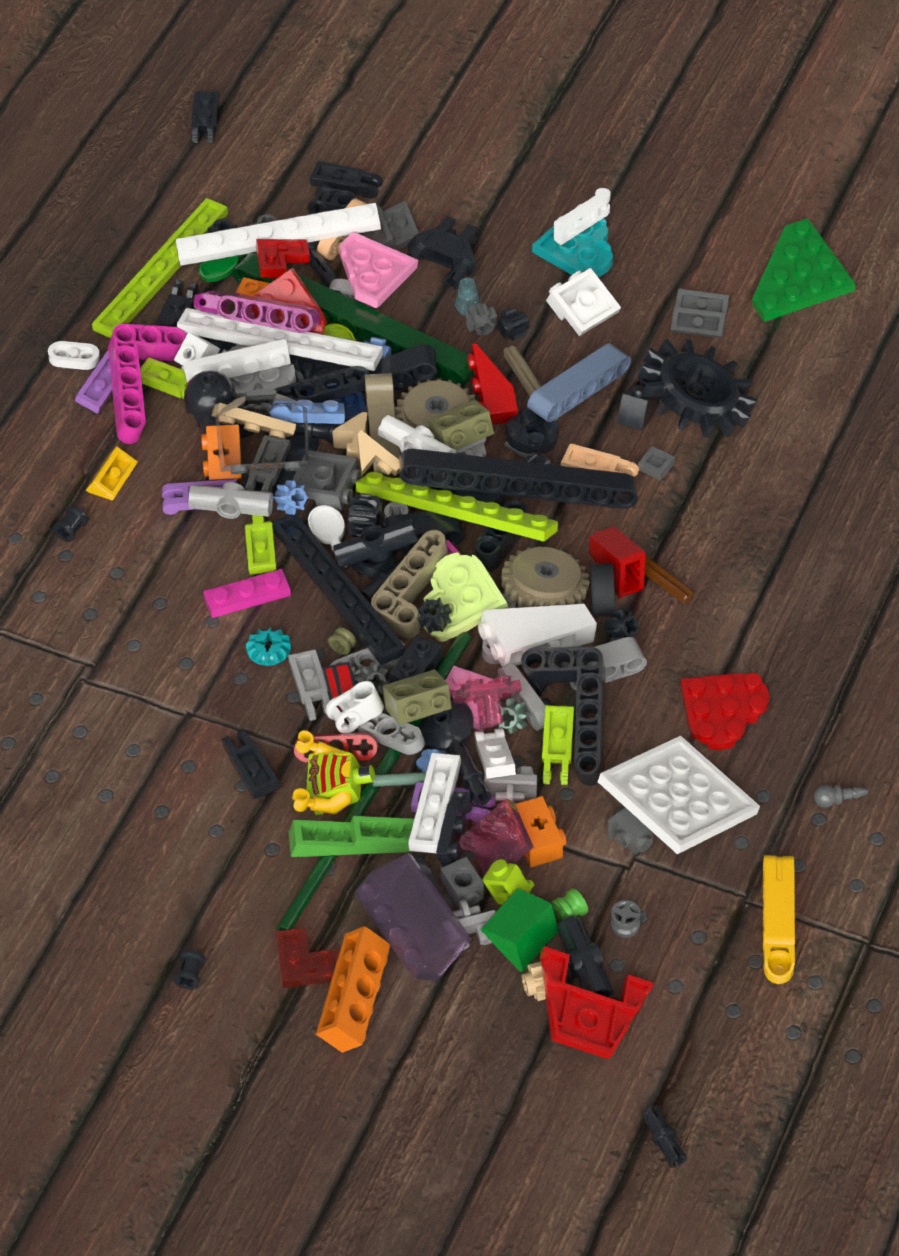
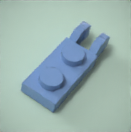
M310 400L297 401L307 408L308 423H344V403L333 400L323 403H312ZM273 403L270 409V417L291 423H304L302 406L290 403Z

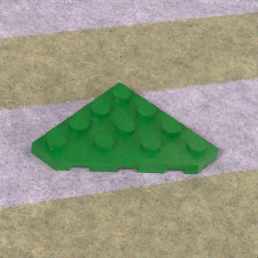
M806 218L785 225L752 298V306L763 322L851 293L855 291L856 284L809 219Z

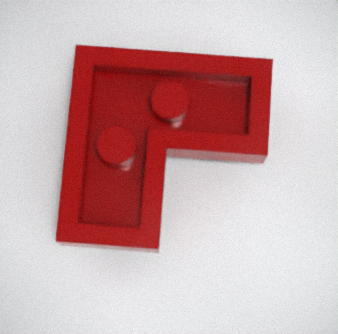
M256 239L260 277L274 279L282 276L287 272L286 263H309L310 253L308 242L305 239Z

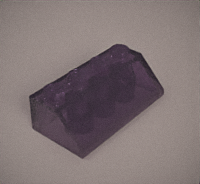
M405 854L372 871L354 892L414 979L437 981L472 940L411 854Z

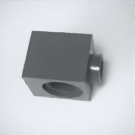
M467 857L440 869L441 886L457 910H459V901L466 900L468 907H472L484 899V882Z

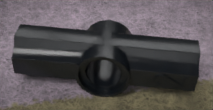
M410 519L386 528H382L379 525L367 527L359 537L333 545L337 562L343 568L367 559L373 562L384 561L392 554V551L417 543L419 537L413 520Z
M572 915L564 918L563 921L557 924V932L565 947L566 954L570 955L568 966L572 975L578 977L581 987L585 990L605 997L613 995V988L603 968L601 951L596 942L592 943L581 917Z

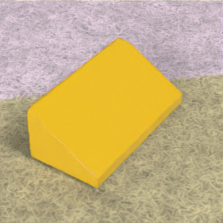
M116 446L108 455L86 491L113 501L138 461Z

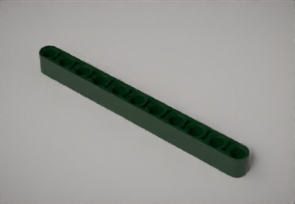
M249 253L232 270L233 277L239 284L243 277L266 283H272L277 279L260 277L257 254ZM298 274L322 310L327 321L326 326L329 324L343 325L353 333L356 340L362 343L365 341L371 342V337L385 339V346L391 347V355L418 345H430L436 351L437 372L434 377L442 381L451 380V383L455 385L460 383L461 388L475 374L474 370H469L467 353Z

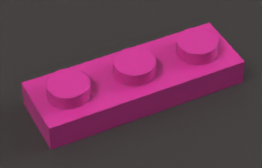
M280 569L203 591V596L210 615L214 618L291 596L284 573Z

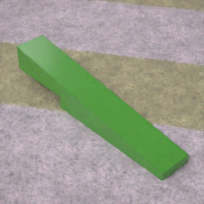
M353 816L351 822L293 820L288 832L291 857L418 852L409 851L408 845L414 819ZM467 831L465 834H462V850H467L469 847Z

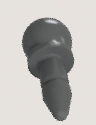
M821 785L814 792V801L818 806L828 808L834 803L841 805L842 800L860 798L868 794V789L861 787L841 789L839 785H834L833 787Z

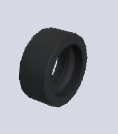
M612 563L590 564V593L593 616L612 615V610H615Z

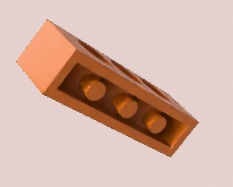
M366 926L346 933L316 1032L317 1036L342 1053L361 1046L365 1041L369 1019L374 1011L373 1005L376 994L381 986L382 973L388 961L387 956L391 944Z

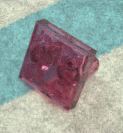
M511 676L494 678V681H489L485 684L483 679L466 681V684L460 685V689L453 692L454 704L474 702V704H477L480 729L494 728L503 723L500 699L510 698L521 692L520 680L511 681Z
M505 799L469 831L465 832L466 835H462L459 842L462 849L475 853L484 876L495 861L503 859L507 864H514L533 848L515 802L509 799Z

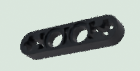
M353 366L281 386L273 390H276V394L289 397L295 401L310 400L312 403H323L364 391L365 375H369V373L362 366ZM330 383H337L339 385L335 389L326 388ZM305 390H311L314 392L310 396H302L300 394Z

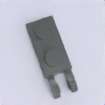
M264 435L252 464L285 462L291 447L290 440ZM282 468L250 470L245 490L255 491L256 483L261 482L264 483L261 492H272V487L276 484Z

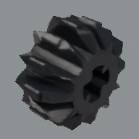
M367 493L356 494L351 500L348 527L349 533L353 537H359L367 527L373 525L381 526L383 507L378 496Z

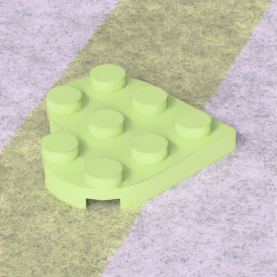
M459 553L447 555L435 565L437 569L433 573V579L431 578L433 590L424 597L425 602L426 599L437 600L441 598L443 604H449L452 613L449 614L452 623L447 624L443 632L433 631L430 634L440 642L447 641L481 623L482 611L509 608L482 562L474 555L471 557L460 555Z

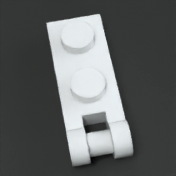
M606 188L597 189L594 197L583 204H579L566 215L559 217L554 222V240L562 245L606 217L610 213V204L608 203L610 201V191Z
M503 728L494 729V732L485 734L483 731L474 732L476 748L486 777L494 778L515 775V764L506 742Z

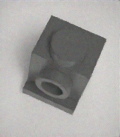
M626 807L608 819V837L611 840L616 837L622 847L628 848L635 855L639 852H645L652 845L653 832Z

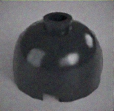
M202 371L194 375L184 390L186 412L194 415V419L198 422L216 423V417L212 416L215 405L219 403L228 405L237 399L234 384L225 374L219 371Z

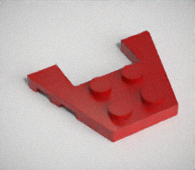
M544 947L540 952L551 1040L609 1059L628 1030L634 1016L641 1008L646 996L653 988L654 983L628 975L624 979L621 1000L617 1001L565 983L570 955Z

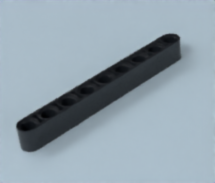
M407 449L399 456L400 478L403 482L411 485L629 509L636 505L638 501L636 480L627 473L421 449Z

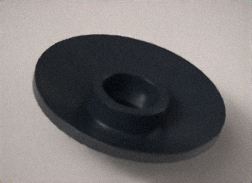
M450 699L451 709L424 717L419 724V729L425 744L433 749L448 750V746L452 741L457 739L459 743L460 740L465 741L474 725V716L467 704L457 699Z

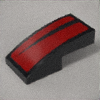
M350 662L322 667L330 701L356 685ZM337 705V708L339 709V711L342 712V709L340 708V706Z

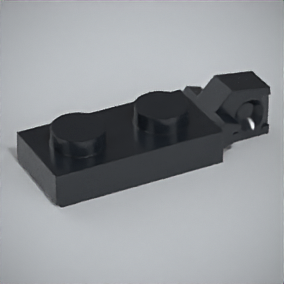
M454 791L451 805L447 804L436 850L442 867L456 862V859L461 857L462 834H465L467 831L466 814L472 811L473 797L470 792Z

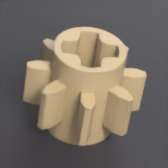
M541 962L527 965L529 972L522 974L526 995H534V998L538 1001L545 1000Z

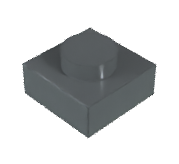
M652 446L638 462L639 471L661 481L675 464V457Z

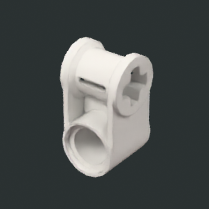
M363 681L329 701L326 706V714L330 719L335 720L336 728L341 733H350L360 725L380 715L384 705L374 684L369 681ZM337 705L340 706V708L342 709V712L339 711V709L337 708ZM344 718L347 719V721L349 722V725L346 724V722L344 721Z

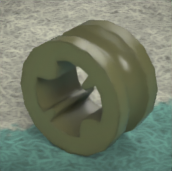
M341 627L337 628L334 631V635H331L328 639L330 647L341 655H348L351 648L357 643L355 636L347 629Z

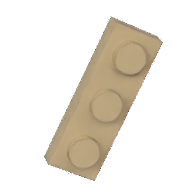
M219 403L215 405L212 416L216 417L226 404ZM234 408L218 417L219 422L222 424L234 425V423L244 425V429L247 431L259 433L260 430L270 432L269 436L282 439L294 435L296 424L240 408Z

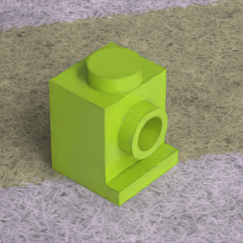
M503 859L495 861L482 879L497 904L501 905L517 888L529 893L534 886L533 881L524 878L521 869L516 864H507Z

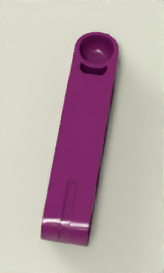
M209 291L194 295L193 304L198 311L219 315L225 319L298 333L311 331L320 323L319 312L309 306L240 293L226 294ZM229 299L235 303L234 312H231L227 307ZM253 304L257 305L260 309L259 317L252 313ZM278 309H281L285 314L283 322L276 316ZM303 313L310 319L309 326H305L301 321Z

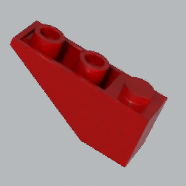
M476 343L472 344L471 354L467 355L469 370H474L475 378H472L473 391L475 394L479 393L480 401L478 402L489 410L492 425L507 423L512 416L518 414L514 388Z

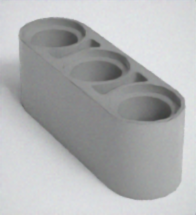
M626 637L596 646L603 655L606 668L605 683L636 674L643 670L647 664L645 656L633 637ZM568 662L561 663L562 668L569 665ZM589 662L586 666L593 667L597 662ZM569 682L572 689L576 690L577 682Z

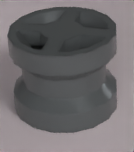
M622 900L614 904L611 910V929L617 936L629 938L638 933L641 916L639 906L630 900Z

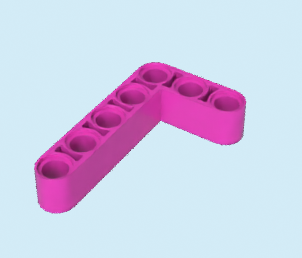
M119 324L113 329L108 344L116 431L118 438L126 444L138 442L146 421L139 359L147 360L150 357L158 361H175L174 359L187 336L182 329L135 324Z

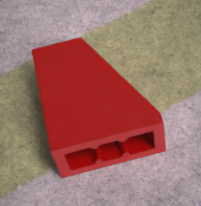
M614 526L597 531L589 536V554L595 563L613 564L614 589L619 599L644 589L646 554L639 546Z

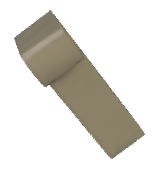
M392 373L365 375L369 435L399 459V446L378 435V428L381 425L382 419L387 415L395 417ZM375 460L373 462L374 472L387 475L376 466L378 462Z
M430 530L426 532L372 598V607L389 628L401 637L414 638L422 630L417 620L419 618L418 610L412 602L429 583L431 578H433V573L437 569L435 565L442 558L449 555L445 536L440 531Z

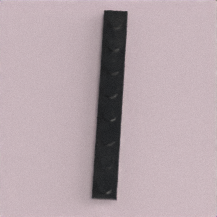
M295 513V515L291 514L272 522L275 535L376 660L383 665L401 657L405 652L403 643L299 516Z

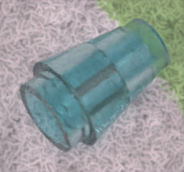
M472 278L460 280L455 300L456 309L460 314L465 315L468 314L471 306L480 303L475 281Z

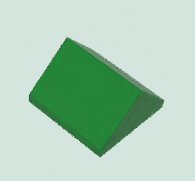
M517 888L480 930L520 972H523L527 965L534 960L556 935L557 923L550 902Z

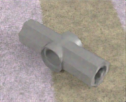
M233 482L225 483L222 487L193 485L189 490L188 504L191 509L217 511L219 515L229 519L237 518L240 514L269 516L273 510V493L245 490L244 487Z

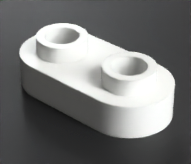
M58 341L48 348L49 361L56 367L89 370L95 368L100 362L99 349L93 344Z

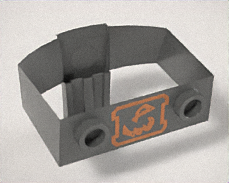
M256 383L253 390L246 391L245 396L229 403L217 414L216 428L220 472L231 471V474L247 473V470L285 468V471H297L308 463L307 408L299 402L276 394V390L263 389L260 383ZM273 403H290L302 406L305 432V461L225 465L218 418L220 415L239 406L247 411L264 414L269 413Z

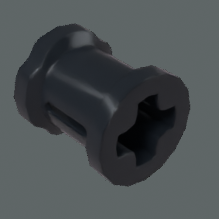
M70 506L66 510V516L53 526V530L60 539L71 542L76 537L75 533L78 529L88 523V517L80 508Z
M191 949L183 950L179 959L181 961L178 972L174 974L173 981L181 988L196 989L200 985L199 974L201 967L205 965L206 957L198 951Z

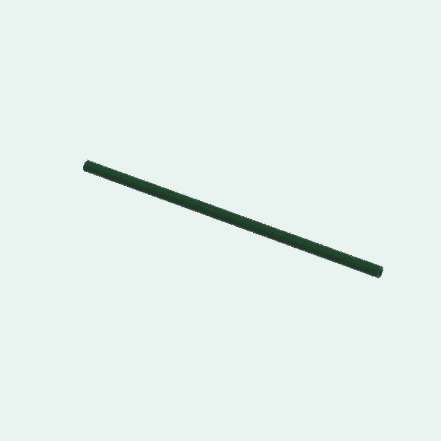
M462 632L457 636L436 670L444 680L448 677L453 666H456L472 640L471 635L467 632ZM423 718L408 723L418 727ZM388 747L374 770L375 775L389 774L402 752ZM372 782L366 783L361 790L360 800L353 803L342 822H351L353 816H363L381 786L373 787ZM338 855L320 856L277 925L276 929L279 933L285 936L291 933Z

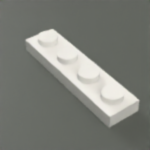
M286 339L183 362L187 383L194 375L202 371H219L228 378L291 364Z
M431 754L408 842L409 851L436 853L447 804L451 805L461 765L460 755Z

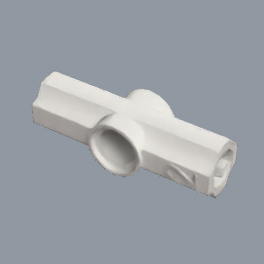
M387 415L383 418L378 428V435L399 446L401 452L407 449L447 453L456 452V450L434 439L431 431L425 426L420 425L413 428L393 416Z

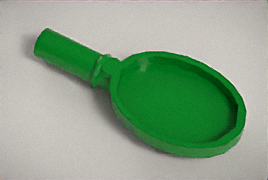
M245 254L203 261L199 267L200 277L207 282H216L228 277L239 264V259H242Z

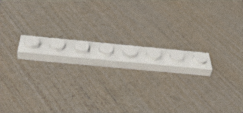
M376 203L179 238L176 239L180 266L256 252V239H305L307 242L350 235L352 232L363 233L379 230L381 226Z
M190 308L185 309L177 323V328L182 329L187 334L189 332L197 336L240 345L256 346L286 339L290 355L352 367L362 366L372 371H375L383 355L382 346L311 332L298 333L240 322Z

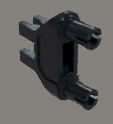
M446 216L437 228L415 235L408 243L409 250L406 255L417 259L418 262L420 259H426L450 268L451 270L445 276L444 282L449 287L452 285L453 288H458L464 277L471 275L475 270L472 249L478 242L477 237H474L477 227L468 224L459 236L455 235L456 230L452 229V227L455 225L456 219Z

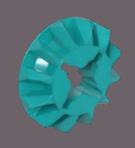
M269 627L266 631L258 629L255 635H250L249 641L246 643V651L253 662L264 666H271L281 663L288 657L291 651L289 636L284 635L281 629L273 631ZM271 641L272 645L269 648V652H266V642Z

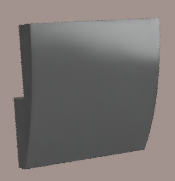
M403 201L384 211L378 205L377 211L381 229L363 232L365 237L394 250L408 247V243L419 233V230L407 202Z
M678 289L670 331L722 338L729 305V295Z

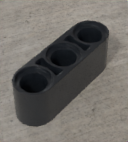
M418 345L380 359L375 371L368 370L369 375L392 373L393 392L417 384V382L433 378L437 372L436 351L430 345Z
M510 500L502 506L509 509H521L524 513H527L526 504L520 500ZM487 527L476 541L475 554L487 572L494 571L500 566L521 538V535Z
M434 512L393 515L386 518L382 523V528H386L411 519L419 539L426 532L437 530L443 533L446 541L449 540L453 546L460 544L464 540L460 519ZM415 544L394 551H410Z

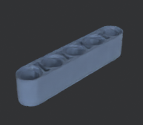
M608 343L534 391L528 400L527 407L547 422H552L621 377L628 370L631 364V357Z

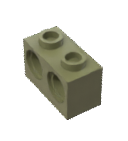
M475 399L428 419L430 431L434 439L454 450L494 434L489 410Z
M435 669L383 685L386 711L399 725L451 709L449 684Z

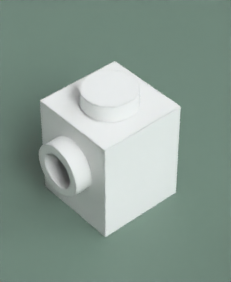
M188 332L174 360L182 365L181 370H184L183 362L216 355L220 348L202 337Z

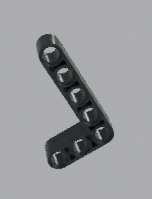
M549 647L526 650L522 654L521 664L525 677L530 682H577L575 768L578 779L582 784L587 786L598 784L604 764L606 668L601 651L596 647ZM562 662L569 663L566 667H557ZM589 662H597L593 667L586 666ZM533 663H541L537 668H530V665ZM590 687L597 688L596 691L592 693L585 692V690ZM589 713L597 714L592 719L584 718ZM588 739L596 740L592 745L583 744ZM586 766H595L592 771H583Z

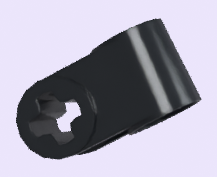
M321 185L316 189V196L314 200L308 203L307 209L310 214L344 209L356 197L351 191Z

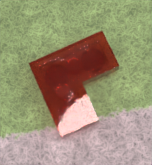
M306 928L276 931L283 988L330 983L332 981L339 957V949L309 953Z

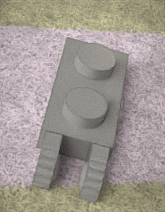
M314 649L288 655V662L301 702L305 705L309 721L316 720V710L312 702L322 700L323 711L326 714V706L330 701L322 668Z

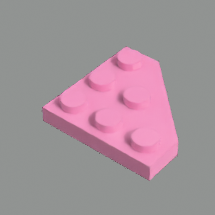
M352 232L339 245V254L355 299L375 308H378L418 268L417 259L355 232Z

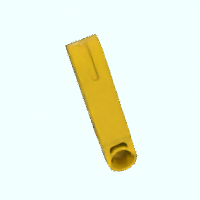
M764 855V974L769 981L775 984L788 982L794 973V856L776 857L774 855Z

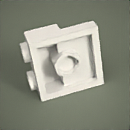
M591 268L583 273L581 271L574 273L568 279V282L563 285L558 283L549 290L550 295L546 300L562 321L566 318L579 336L614 316L621 309L620 305Z

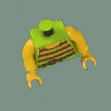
M303 730L299 733L298 739L301 741L296 743L297 751L307 753L312 750L313 754H309L307 790L298 788L293 793L292 798L295 800L293 805L295 810L303 812L307 807H310V810L314 811L316 815L323 813L337 814L346 806L360 800L361 784L375 781L373 766L361 767L352 753L320 741L315 743L313 742V735L308 731Z

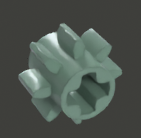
M510 697L506 700V703L501 701L496 704L499 711L493 715V718L497 719L498 729L506 728L512 734L517 731V727L523 729L527 726L524 720L531 714L526 712L524 707L525 701L515 702L514 697Z

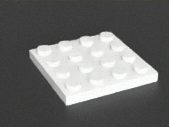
M682 736L600 773L598 779L599 784L676 854L757 815L760 805Z

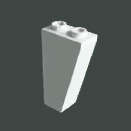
M585 604L485 610L482 611L478 630L483 640L487 639L493 658L498 660L501 666L504 667L510 663L516 666L520 665L522 654L531 648L578 647L594 642L597 623Z

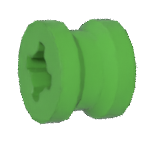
M574 888L568 890L563 898L557 897L552 901L553 911L560 921L572 915L582 917L588 913L585 899Z

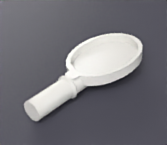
M321 505L315 507L308 517L310 531L318 541L330 544L332 551H334L333 545L342 543L340 540L345 533L343 517L338 510L331 506Z

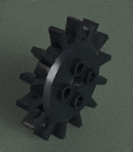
M668 339L663 341L658 352L652 348L648 350L643 360L645 363L640 368L637 377L651 381L647 382L641 393L643 397L661 398L662 402L656 414L661 416L672 410L681 416L678 421V429L682 431L689 425L690 421L699 423L704 438L710 436L714 429V424L720 428L726 437L732 435L737 425L742 428L746 426L752 416L749 413L756 404L757 398L744 395L752 384L750 379L733 378L732 373L738 364L733 360L722 366L713 360L716 353V348L713 346L704 355L695 353L691 339L685 340L680 349L681 352H678Z

